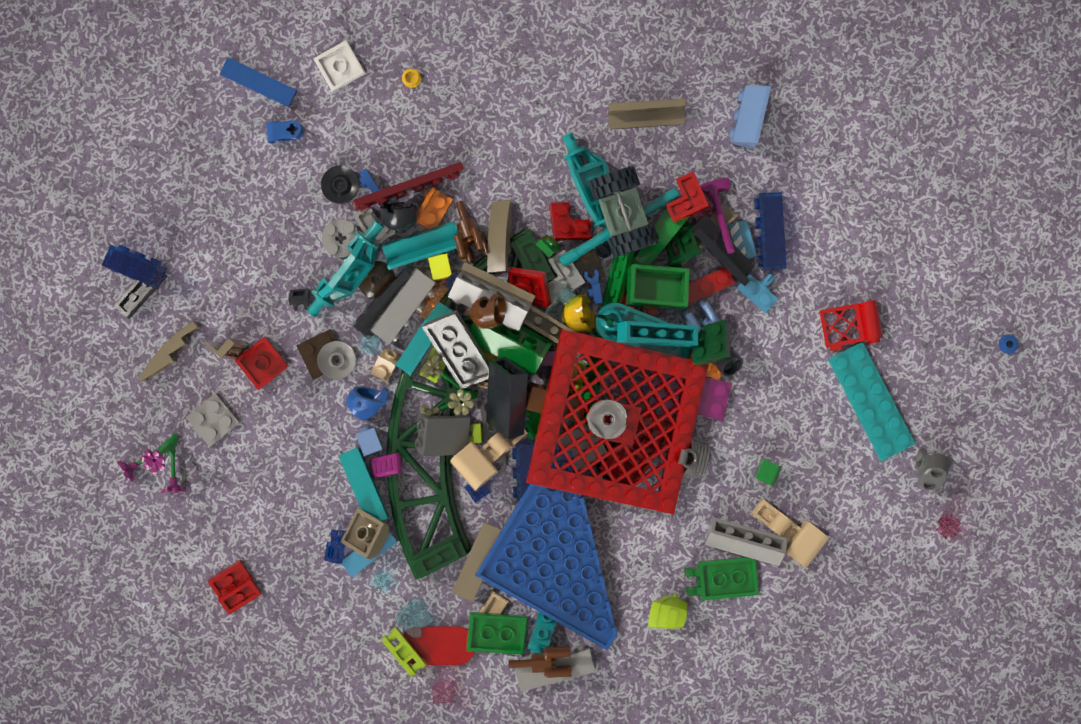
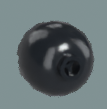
M405 202L386 203L384 207L380 206L381 220L388 229L395 230V233H406V229L412 228L417 223L419 206L417 203L410 202V206L405 205Z

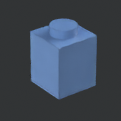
M369 425L359 429L361 433L356 434L364 456L384 449L376 427L371 429Z

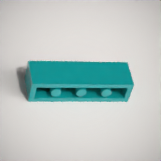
M624 321L617 323V343L675 347L697 346L698 326Z

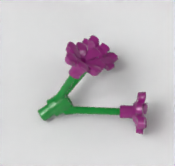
M173 433L170 439H167L163 445L153 452L151 450L145 451V455L137 462L134 461L131 464H126L125 461L122 462L121 460L117 462L121 469L125 471L123 473L125 478H129L133 482L135 480L133 471L138 469L139 465L145 463V469L149 470L151 468V472L157 474L158 470L163 471L165 469L164 463L166 460L163 454H170V485L161 489V493L186 492V487L178 485L177 477H175V448L177 446L176 442L179 439L177 434Z

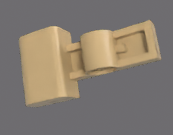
M524 429V435L514 439H507L498 432L480 449L472 441L450 460V463L476 491L497 474L498 470L494 467L493 463L527 436L528 433Z
M763 498L751 512L754 517L776 534L788 538L786 554L805 568L808 567L829 539L827 535L807 520H804L799 527Z

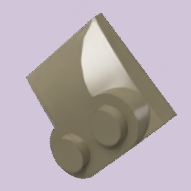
M357 508L341 543L371 560L379 555L390 533V527L388 523Z

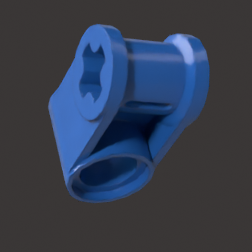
M293 120L266 123L268 143L298 140L304 135L303 126ZM293 126L298 128V130L295 131V134L290 132V130H293Z

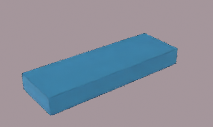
M390 532L377 557L370 560L354 551L342 560L341 564L353 577L398 541Z

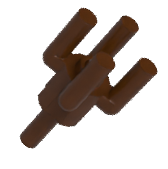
M458 201L456 206L461 221L457 224L459 233L454 235V240L460 259H466L467 263L471 265L475 263L470 246L475 244L477 252L483 251L484 256L487 257L488 240L485 232H479L475 219H468L464 202Z
M570 646L546 647L543 653H532V659L508 660L509 668L532 667V673L544 672L546 678L572 677L571 665L556 666L555 658L571 657Z

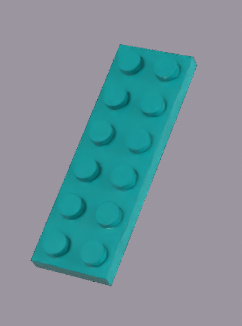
M863 342L827 359L880 461L915 444Z

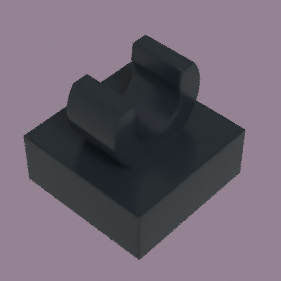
M309 288L290 290L288 297L289 306L293 305L295 311L298 310V305L301 304L304 305L305 310L308 309L310 299Z

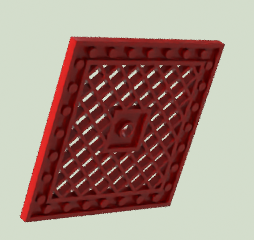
M561 329L526 483L674 515L685 469L682 464L678 463L681 449L685 450L690 447L709 364L695 366L693 365V360ZM577 353L582 354L581 356H579L578 358H576ZM589 356L601 359L593 363ZM585 358L589 367L582 371L577 362ZM607 360L618 362V364L611 368ZM604 363L608 371L600 375L596 366ZM626 365L634 366L637 368L629 372ZM575 367L578 374L572 377L573 369ZM622 367L626 375L618 379L614 371ZM644 369L651 370V371H655V372L652 373L651 375L647 376V374H646V372H645ZM592 370L597 378L588 382L584 374ZM640 371L644 379L636 383L632 375ZM662 373L672 375V377L665 380ZM610 374L615 382L607 387L603 378ZM658 375L662 383L654 387L650 380ZM581 377L585 385L577 390L573 381ZM629 379L633 386L625 391L621 383ZM676 380L680 388L672 392L668 384ZM599 381L603 390L595 394L591 386ZM647 383L651 391L643 395L639 387ZM618 386L622 394L614 398L609 390ZM569 387H571L574 393L567 397ZM665 387L669 395L661 399L657 391ZM588 389L592 397L584 402L580 393ZM636 390L640 398L632 403L628 394ZM605 393L612 401L617 402L625 398L628 405L620 403L627 413L624 432L614 439H604L595 435V438L601 440L594 444L589 437L593 434L592 431L586 432L582 425L587 422V417L579 420L576 412L584 408L588 414L590 410L587 405L594 400L597 403L600 401L598 398ZM680 393V398L678 402L675 396ZM654 395L658 402L650 407L646 399ZM576 396L581 404L573 409L568 401ZM672 399L675 407L668 411L664 403ZM640 402H643L646 410L642 413V408L635 407ZM565 405H566V407L568 408L569 412L566 413L565 415H563V413H564V408H565ZM661 406L664 414L657 418L653 410ZM676 412L675 419L673 420L671 414ZM649 413L653 421L645 425L642 417ZM572 415L576 424L568 428L564 420ZM605 415L603 422L610 424L612 416ZM667 417L671 425L663 429L660 421ZM638 422L642 427L639 431H637ZM562 425L565 431L559 434L560 426ZM656 425L660 433L652 437L648 429ZM579 427L583 435L575 440L571 432ZM672 430L671 437L669 439L666 433ZM645 432L649 440L641 444L637 437ZM568 435L572 443L563 447L559 439ZM663 436L667 444L659 448L655 441ZM586 439L590 447L582 451L578 443ZM608 441L617 442L619 444L612 448ZM635 441L638 447L630 452L626 445L633 446ZM557 443L561 450L554 454ZM605 443L608 451L600 455L597 447ZM652 444L656 451L648 456L644 448ZM575 446L579 454L571 459L566 451ZM623 447L627 455L618 459L615 451ZM668 449L665 458L662 452ZM593 450L597 458L589 463L585 455ZM641 451L645 459L637 463L633 455ZM564 454L567 462L559 467L555 458ZM612 455L615 463L607 467L603 459ZM659 455L663 463L655 467L651 459ZM582 458L586 466L577 470L574 462ZM630 459L633 467L626 471L621 463ZM600 462L604 470L596 474L592 466ZM648 463L651 471L644 475L640 467ZM570 465L574 473L564 471L563 469ZM618 466L622 474L614 478L610 471ZM663 468L662 476H660L658 471ZM588 469L592 476L582 475ZM636 470L640 478L632 482L629 474ZM607 473L610 480L601 479L600 477ZM654 474L658 482L650 486L647 478ZM625 477L629 485L619 483L618 481ZM644 482L647 488L637 487V485Z

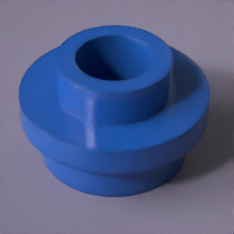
M1004 335L1000 338L999 348L1003 353L1011 354L1018 349L1019 343L1015 336ZM1007 341H1011L1012 346L1010 348H1008L1006 345Z

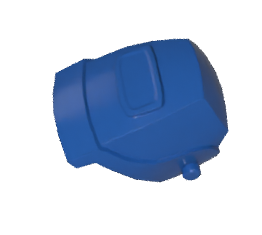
M355 386L346 397V404L355 417L364 421L374 416L387 403L390 393L385 387L380 391L370 387Z

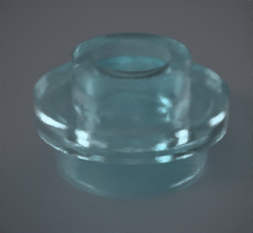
M366 335L361 338L359 346L362 352L372 354L377 351L379 343L376 337ZM367 341H371L373 343V346L371 348L366 347Z

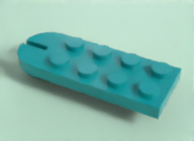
M620 303L606 304L598 313L614 320L613 323L607 322L602 318H596L598 334L603 339L617 342V323L636 321L671 324ZM623 343L687 359L691 348Z

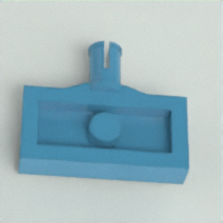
M769 273L761 282L748 274L746 277L750 280L746 286L739 284L736 288L766 313L778 299L768 288L775 278Z

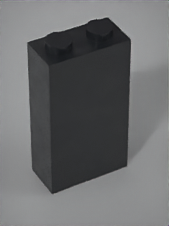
M502 357L489 361L486 422L505 438L514 439L524 435L528 373L507 357Z

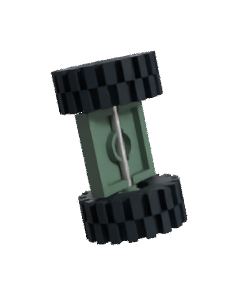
M634 166L615 170L588 181L594 201H599L611 236L607 240L613 258L660 242L654 224L648 225L636 189L640 185V181Z

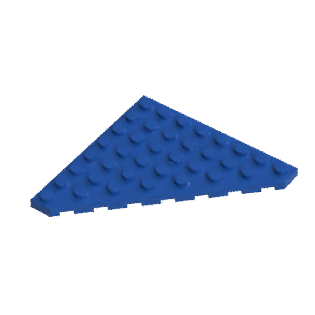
M557 443L554 454L561 450ZM567 450L566 452L568 453L569 457L572 459V458H573V453H572V451H571V450ZM564 454L555 458L559 467L567 462ZM570 465L563 469L564 471L574 473ZM529 484L476 571L475 576L603 649L608 650L617 636V631L583 495Z

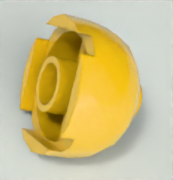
M581 294L569 299L564 306V312L561 314L563 323H566L570 329L577 333L592 332V328H595L594 310L591 313L588 306L591 300L588 295Z

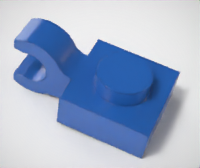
M594 269L595 274L593 277H588L587 271H584V277L591 285V288H588L589 299H593L595 304L603 303L597 269Z

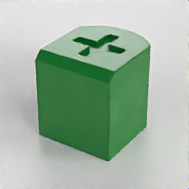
M761 458L754 477L757 480L774 486L782 467Z

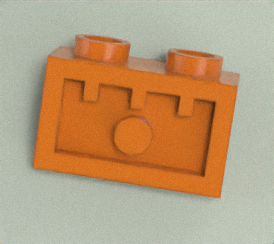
M432 187L431 190L427 189L422 197L424 202L421 207L419 206L417 220L418 224L427 229L439 226L453 202L452 198Z

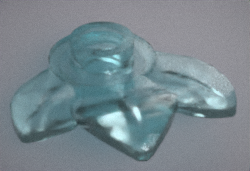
M567 287L562 289L558 293L559 298L547 308L545 313L555 312L561 303L566 305L576 296L574 289H568Z
M424 599L411 600L406 608H402L396 613V623L400 627L405 628L407 634L411 637H421V627L428 626L434 621L433 616L426 610H423L425 606ZM403 614L408 615L409 618L407 621H403L401 619V616Z

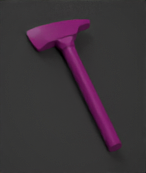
M720 178L704 183L700 187L703 193L709 195L712 199L727 253L731 254L735 252L719 198V192L730 190L729 178Z

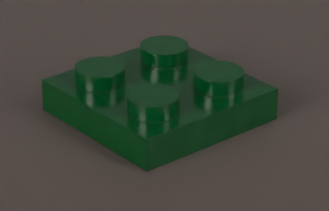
M721 320L701 326L703 330L701 329L698 333V345L692 346L693 365L701 366L731 358L729 322Z

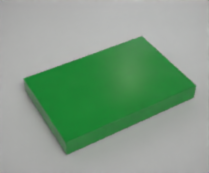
M470 612L466 651L524 655L527 615Z

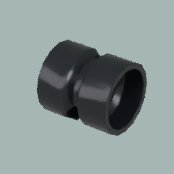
M731 345V358L713 362L723 376L734 375L743 365V359L734 351Z

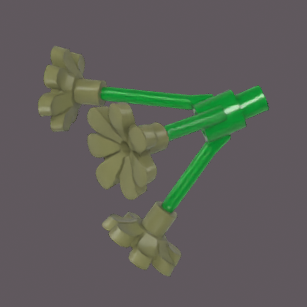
M439 354L433 355L431 360H426L425 365L427 366L421 369V372L424 373L423 376L428 378L436 373L438 376L444 377L459 390H457V394H450V399L453 401L439 408L429 409L425 404L420 405L422 410L420 414L432 417L439 415L441 411L447 408H455L454 414L459 415L462 411L464 415H467L469 413L468 407L473 408L474 402L471 400L478 397L477 391L466 388L461 389L455 380L444 373V370L441 368L442 364L440 363L441 357Z

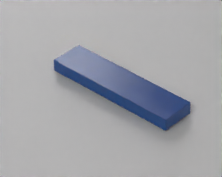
M227 57L220 72L221 76L288 108L297 93L296 89Z

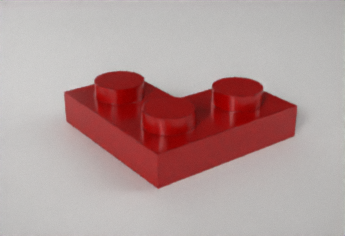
M694 171L676 179L683 197L665 204L674 223L709 208Z
M569 202L549 204L553 238L556 241L590 240L592 238L590 219L571 220Z
M510 267L508 270L510 284L521 289H527L530 294L535 295L532 305L549 308L552 302L546 272Z

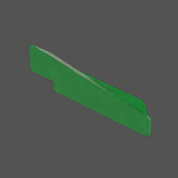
M665 207L655 224L660 242L641 249L634 263L651 265L689 217L674 223L667 207Z

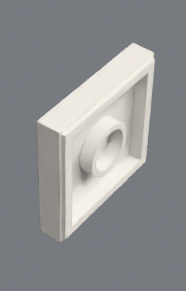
M347 40L313 58L332 92L366 74Z

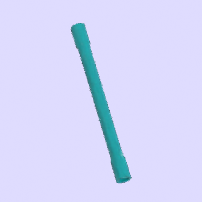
M672 188L659 196L658 199L644 206L643 210L646 217L661 207H665V204L678 199L679 195L675 188ZM608 229L558 257L562 266L566 267L579 259L580 256L611 238Z

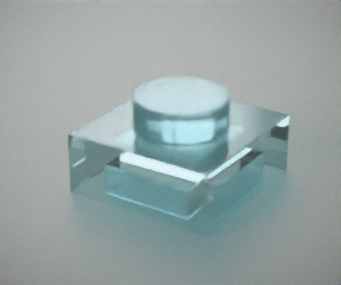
M377 567L369 586L386 594L394 575Z

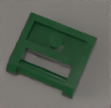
M690 223L683 225L665 246L670 267L679 268L682 263L702 253L697 239L689 231L692 228ZM673 241L677 243L680 252L678 255H675L672 246Z

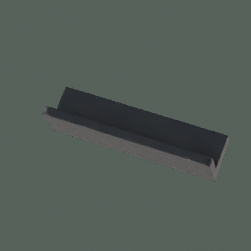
M704 215L689 230L690 233L738 283L746 286L750 281L746 275L754 268V265L734 244L735 252L728 254L721 230L707 215Z
M403 268L353 322L352 326L366 338L370 339L374 335L370 330L371 326L411 274Z

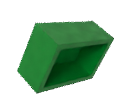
M632 264L628 268L626 306L683 311L688 307L690 269Z

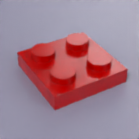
M265 336L235 359V362L257 390H261L289 367Z

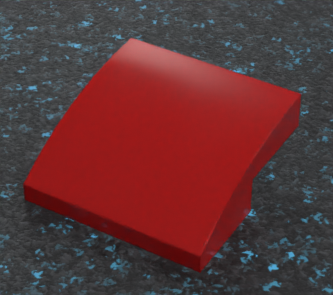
M241 560L211 577L207 582L218 596V601L228 615L261 595V591Z

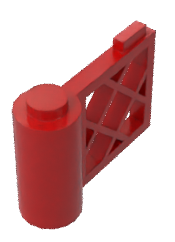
M877 300L819 310L826 348L830 347V351L842 349L841 345L868 341L869 344L878 343L880 338H884ZM854 308L855 317L852 322L842 317L846 309ZM843 310V311L840 313V315L835 312V311ZM832 312L838 316L832 326L825 322L824 313ZM840 318L849 324L844 333L834 328ZM826 325L830 327L828 332L826 329ZM853 326L858 330L859 338L850 339L845 334ZM832 329L842 335L838 342L829 344L828 335ZM843 337L848 339L846 341H841Z

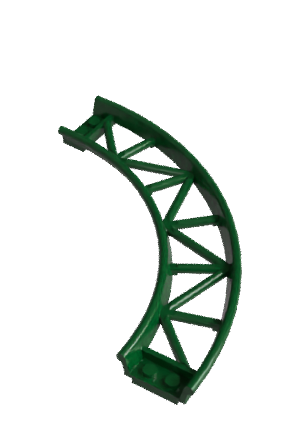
M527 227L513 235V238H510V249L513 248L514 250L511 267L518 268L520 262L523 269L546 272L547 282L549 283L555 277L543 253L536 245L537 242ZM483 256L472 266L483 270L487 267V257ZM452 287L440 300V303L447 307L453 301L448 297ZM471 315L462 316L465 324L473 322ZM445 366L444 373L449 376L448 368ZM402 370L390 413L386 456L396 454L397 450L437 494L400 501L397 474L387 477L389 500L398 539L415 580L467 555L471 551L472 546L462 525L455 500L452 466L450 463L451 455L440 456V487L406 450V448L416 449L415 441L406 439L418 430V420L397 437L400 414L407 387L443 398L431 409L439 408L453 401L450 399V394H457L459 389L454 385L452 387V383L444 377L442 379L445 391L410 380V375ZM447 408L444 416H455V408ZM438 502L419 552L414 554L401 509ZM445 507L453 535L429 546Z

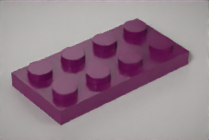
M662 373L665 380L672 377V375ZM658 375L653 380V386L657 387L662 383ZM705 378L697 415L724 420L732 383ZM676 380L668 384L672 392L680 388ZM665 387L657 391L661 399L669 395ZM680 393L675 396L678 402L680 398ZM651 395L648 404L654 405L658 401L654 395ZM672 399L664 403L668 409L675 407Z

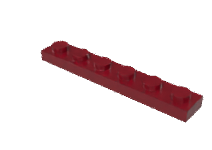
M462 162L353 199L354 211L360 210V212L369 210L371 205L377 203L378 205L386 204L389 202V199L394 197L396 199L407 196L408 192H420L425 189V186L431 184L432 186L440 185L443 183L442 180L448 178L450 180L457 179L464 170Z

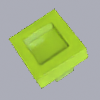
M482 423L470 425L469 430L472 432V436L468 437V442L482 443Z

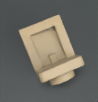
M385 348L378 356L371 374L388 382L401 356L393 350Z

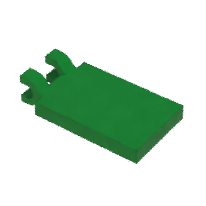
M738 557L697 561L698 567L684 568V575L686 577L696 576L697 586L686 587V595L688 596L700 595L701 600L705 601L759 595L756 559Z

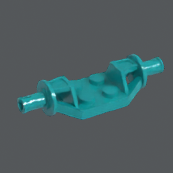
M571 132L562 137L569 151L563 159L567 161L571 177L585 208L595 222L594 227H603L605 231L608 228L599 201H594L588 181L610 173L605 160L589 151L588 147L579 148L574 134ZM582 154L590 163L584 165L579 155Z
M374 220L365 233L356 231V236L347 245L351 254L344 259L342 266L332 275L331 279L323 277L317 288L311 291L316 299L306 310L309 315L316 318L325 305L334 307L335 301L353 295L375 266V249L379 247L375 242V238L384 229L380 222ZM366 244H367V250H366V255H365L363 252H364L365 246H366Z

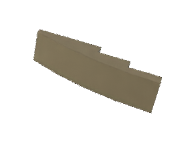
M511 200L492 202L487 249V273L489 274L508 272L510 238H513Z
M192 321L159 349L138 378L140 382H146L177 362L173 355L189 345L185 338L201 328L197 321Z

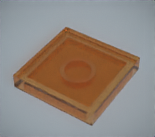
M438 282L432 294L427 296L423 306L418 312L416 311V314L425 320L446 293L447 288Z

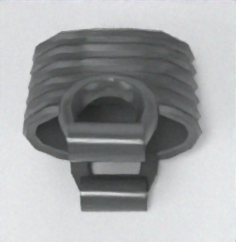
M691 439L689 449H681L678 463L685 467L683 476L700 479L704 477L710 457V446L708 444Z
M921 448L915 457L920 486L928 491L940 489L948 477V471L954 459L941 453L927 454V450Z

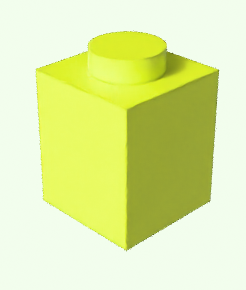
M447 253L437 254L428 258L433 281L453 277Z

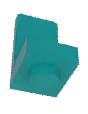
M538 612L527 649L531 650L532 653H543L544 648L550 645L556 621Z

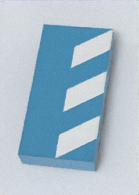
M747 220L729 224L728 228L733 244L748 259L757 257Z

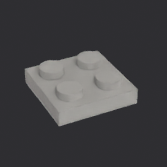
M217 393L186 416L187 420L209 447L240 424V421Z

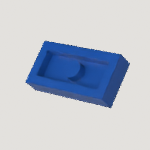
M366 168L359 172L362 176L359 180L365 189L369 187L372 193L380 190Z

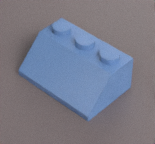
M746 85L743 90L739 91L737 101L740 102L739 109H735L733 120H736L735 127H731L729 133L732 145L753 149L758 144L771 90L770 86Z

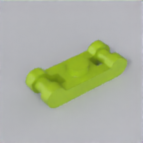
M395 626L389 635H384L381 638V641L409 676L413 677L420 668H425L427 663L404 637L400 629ZM397 638L400 643L394 646L392 641ZM413 658L415 663L411 666L408 661Z

